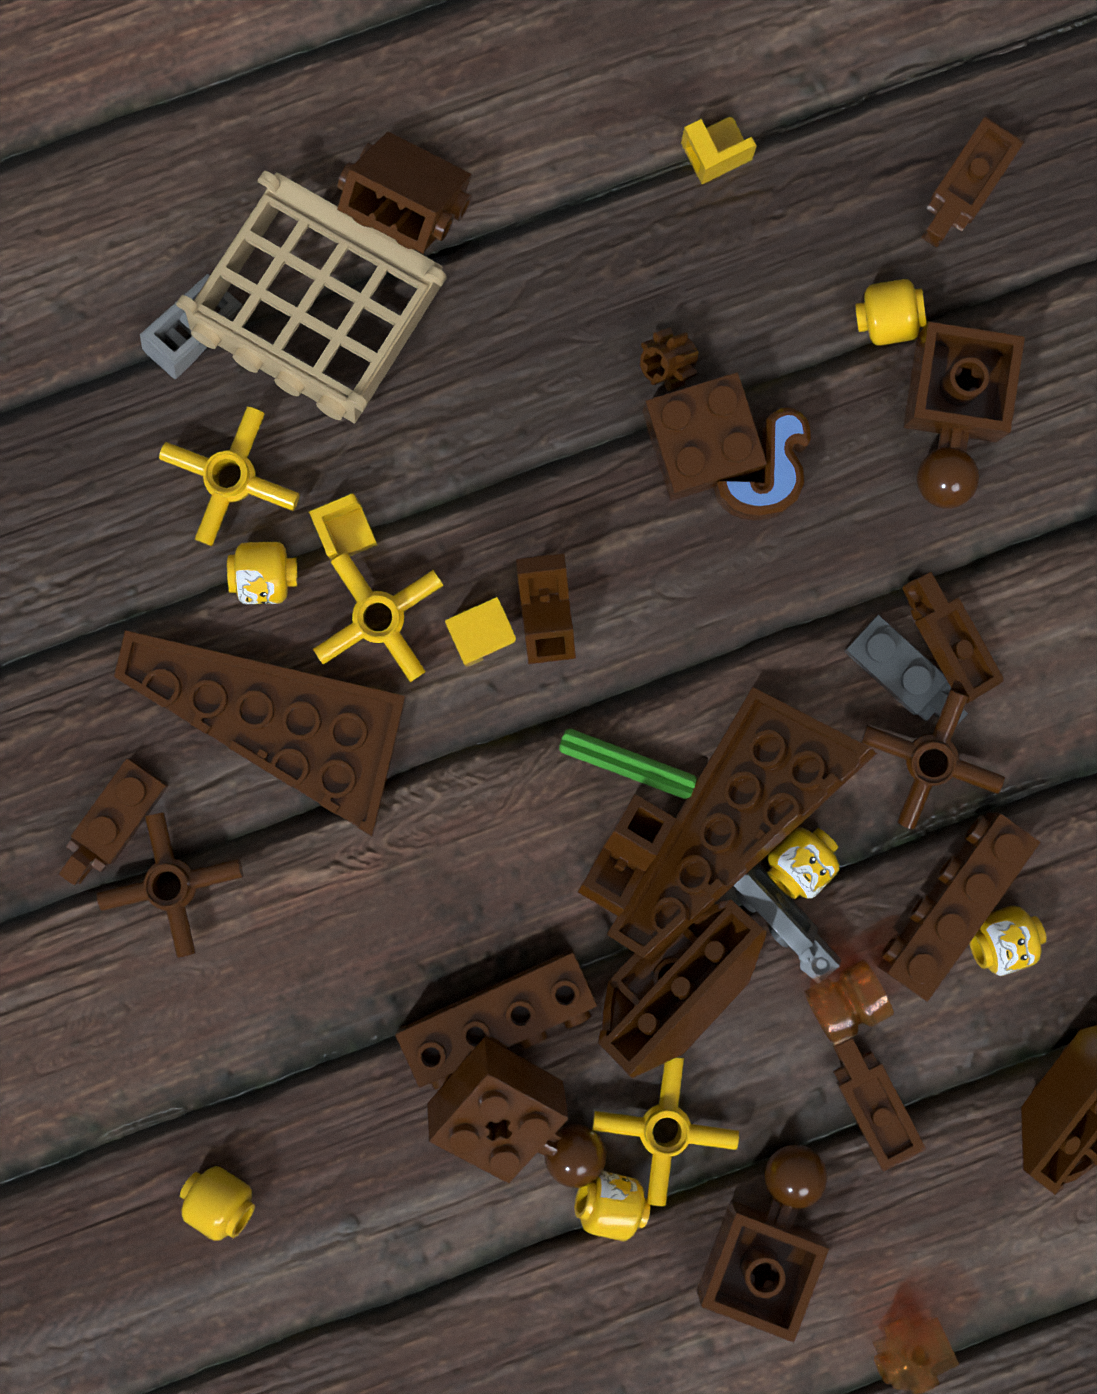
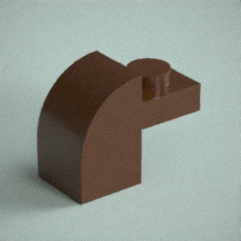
M564 553L516 559L528 664L576 659Z
M634 794L602 845L577 892L619 917L625 910L645 871L658 855L676 818Z

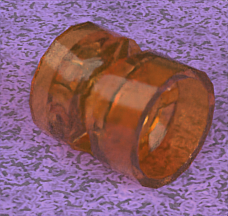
M864 959L841 970L837 982L826 978L803 991L817 1021L834 1047L858 1035V1026L863 1023L873 1027L895 1015L883 987Z

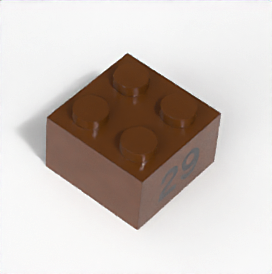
M738 372L645 401L643 415L670 501L712 489L720 481L735 482L761 474L767 465Z

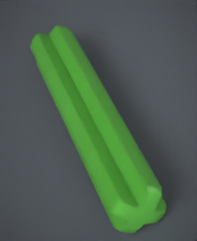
M567 729L564 732L559 745L561 753L683 799L691 796L696 785L697 778L693 774L573 729Z

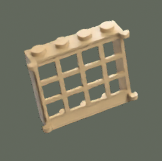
M263 171L258 179V183L264 185L267 189L194 301L185 295H181L176 306L185 311L190 330H192V336L203 345L211 349H216L217 346L222 347L232 353L233 359L245 369L257 373L260 369L274 377L275 383L287 393L297 397L302 393L317 402V407L329 417L336 420H341L344 417L356 423L440 287H442L446 280V274L443 272V266L413 249L399 245L395 239L374 228L364 227L356 223L352 217L337 210L338 207L278 172L273 175L268 171ZM279 211L298 221L281 248L262 237ZM308 227L338 244L321 270L291 254ZM255 247L274 257V260L258 284L238 274ZM347 250L378 266L361 293L331 277ZM284 264L314 280L298 307L267 291ZM387 272L417 288L401 316L371 299ZM231 284L251 294L233 322L214 312ZM324 286L354 303L337 330L307 313ZM260 301L291 317L273 345L243 328ZM364 309L394 325L377 353L347 336ZM300 323L330 339L329 344L314 367L283 351ZM340 346L370 362L369 367L354 390L323 374Z

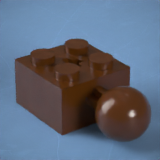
M928 322L918 334L903 428L940 434L938 449L932 451L923 459L917 472L918 489L923 498L933 506L943 509L956 508L968 502L975 494L979 484V470L974 459L966 453L968 438L997 443L1011 432L1025 337L935 322ZM959 375L963 376L964 385L971 386L969 390L965 391L957 385L955 379Z
M485 1037L427 1103L429 1142L507 1183H510L537 1152L544 1155L546 1168L552 1178L561 1185L570 1188L585 1187L589 1183H593L601 1175L605 1167V1145L595 1131L580 1124H570L561 1127L568 1120L563 1080Z
M802 1145L782 1147L768 1160L765 1168V1183L767 1190L772 1196V1200L767 1213L730 1200L696 1290L701 1307L793 1343L796 1340L829 1251V1247L821 1234L794 1224L799 1209L816 1203L823 1195L827 1185V1170L823 1160L812 1149ZM761 1263H768L771 1268L770 1272L762 1270L759 1276L756 1277L753 1272L754 1267Z

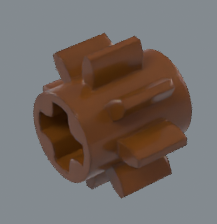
M668 327L654 332L653 339L641 344L644 351L640 357V367L645 377L651 381L650 384L652 386L664 381L666 389L671 391L683 386L686 379L697 375L694 367L699 353L686 332L674 336L672 329Z

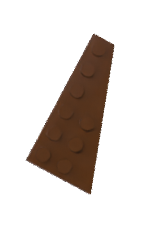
M125 630L114 674L116 679L181 717L203 733L223 743L232 751L290 787L315 800L324 808L357 826L358 829L371 837L374 836L406 696Z
M752 687L697 780L691 796L686 799L677 814L676 821L658 855L645 871L625 910L619 917L617 916L607 935L642 958L652 961L877 753L867 745Z

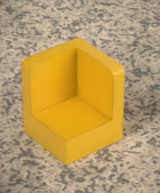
M728 117L707 128L702 119L684 127L681 141L701 184L751 161L757 147L753 137L744 140L732 117Z
M354 493L309 511L326 554L331 560L344 552L352 556L378 545L360 501Z
M498 597L445 620L466 668L484 660L483 657L516 641L515 634Z

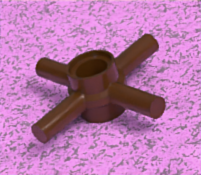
M950 689L933 733L922 735L913 742L867 725L861 743L905 759L908 771L914 778L897 820L898 824L915 829L932 786L944 784L952 777L999 794L1005 776L960 760L958 751L951 741L969 697L968 695ZM929 749L941 750L946 754L945 762L935 770L923 768L919 764V759L925 751Z
M164 812L145 816L155 864L148 870L142 882L97 892L99 908L103 911L149 900L153 906L167 912L176 957L195 954L196 951L185 906L192 901L197 888L243 878L241 861L236 859L192 870L188 864L174 858ZM167 871L176 874L181 882V890L175 898L166 896L160 887L161 877Z

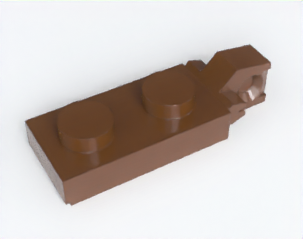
M985 116L930 198L932 201L926 209L936 216L921 238L937 248L952 226L962 232L966 225L973 221L1024 144V141Z
M928 572L902 587L912 608L911 614L913 619L916 620L915 624L951 689L969 696L966 704L1004 682L1000 670L959 597L953 600L947 591L942 592L932 572Z
M126 758L72 833V839L68 842L66 848L72 851L73 854L59 875L75 886L76 884H82L93 867L99 872H103L108 864L116 861L144 822L145 816L149 815L169 785L131 758Z
M848 1033L832 1041L831 1044L843 1065L833 1071L838 1081L836 1084L881 1170L884 1172L926 1150L884 1066L879 1060H876L873 1052L870 1051L861 1056L853 1038L849 1037Z

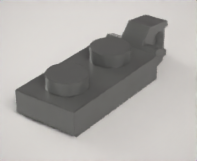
M879 615L875 616L848 645L844 652L913 715L918 714L925 721L933 714L939 718L951 689L944 674ZM963 709V712H962V714H961V716H960V719H959V721H958V724H959V723L967 716V714H968L964 709Z
M759 864L754 866L734 885L736 895L743 906L751 912L757 911L768 922L769 931L774 939L783 947L788 948L790 946L800 959V969L813 980L820 983L840 966L842 959L817 934L819 928L789 896L774 884L767 872Z

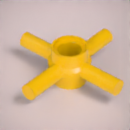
M247 406L230 450L215 453L210 458L165 442L161 448L160 460L203 476L205 487L212 495L195 536V540L213 546L229 503L240 501L249 494L294 511L298 504L300 493L256 477L255 468L248 459L265 415L262 411ZM231 465L240 467L241 476L239 481L232 487H221L219 484L221 471Z
M347 552L333 559L331 564L357 603L353 609V623L313 648L322 664L324 665L364 638L373 643L384 642L410 682L426 672L400 631L404 624V611L444 586L434 570L393 596L382 591L373 592ZM375 603L385 604L392 613L391 624L383 631L372 630L365 621L367 609Z
M680 1057L664 1063L659 1104L648 1109L643 1117L594 1111L593 1131L640 1137L645 1148L652 1153L646 1203L655 1206H666L672 1157L685 1150L688 1144L737 1150L739 1142V1130L691 1124L686 1113L678 1107L684 1058ZM662 1118H672L676 1120L678 1125L677 1135L667 1143H660L653 1138V1127Z

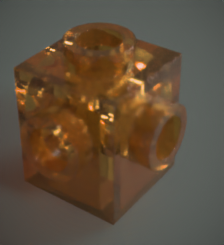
M909 1316L900 1318L884 1326L885 1336L873 1341V1345L878 1353L874 1356L875 1366L886 1384L891 1383L893 1389L907 1391L911 1389L912 1394L924 1393L940 1384L938 1375L959 1366L937 1317H922L914 1322L911 1321Z

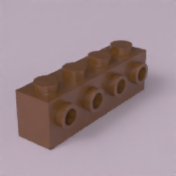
M987 812L984 817L981 815L972 823L964 836V839L967 840L956 856L951 855L937 873L936 878L939 879L929 895L924 894L919 898L909 913L910 922L900 935L897 933L888 941L880 955L883 960L878 965V968L927 1002L1041 843L1000 813Z
M572 948L406 1024L397 1030L395 1036L418 1087L421 1088L431 1083L435 1090L442 1087L484 1037L505 1049L517 1043L520 1044L522 1049H525L545 1040L548 1037L545 1030L563 1022L565 1028L568 1029L590 1019L592 1015L589 1010L597 1007V1002Z

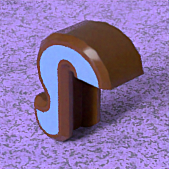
M781 408L772 413L762 425V450L767 465L761 472V483L720 481L715 484L714 491L717 502L729 514L740 519L754 521L774 518L781 515L798 500L804 485L803 466L792 450L801 453L811 441L810 425L803 413L794 408Z

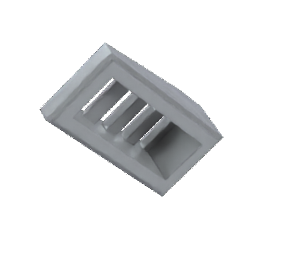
M207 274L184 295L194 301L210 275ZM226 291L217 305L221 309L218 314L232 321L242 309V304ZM177 302L140 334L143 351L174 379H177L207 348V346L192 336V330H190L186 313L183 309L176 306ZM180 325L192 337L186 340L175 328ZM165 339L177 348L175 352L163 343Z

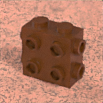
M387 131L374 145L368 143L355 163L348 162L344 167L337 188L342 190L337 210L352 217L356 223L364 227L374 228L395 239L399 245L405 248L415 249L424 253L436 239L440 241L445 239L454 219L460 221L465 215L472 195L466 192L472 174Z

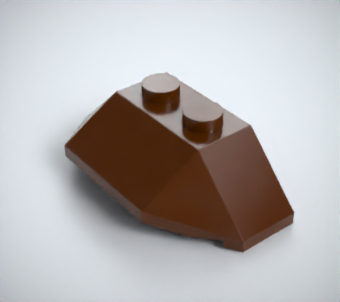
M730 899L721 901L719 904H713L652 961L646 960L634 953L608 981L603 1009V1025L599 1034L598 1044L632 1078L683 1055L750 983L767 932Z
M1097 1025L1081 1029L1021 1106L1023 1170L1054 1195L1063 1190L1065 1184L1077 1180L1097 1165Z

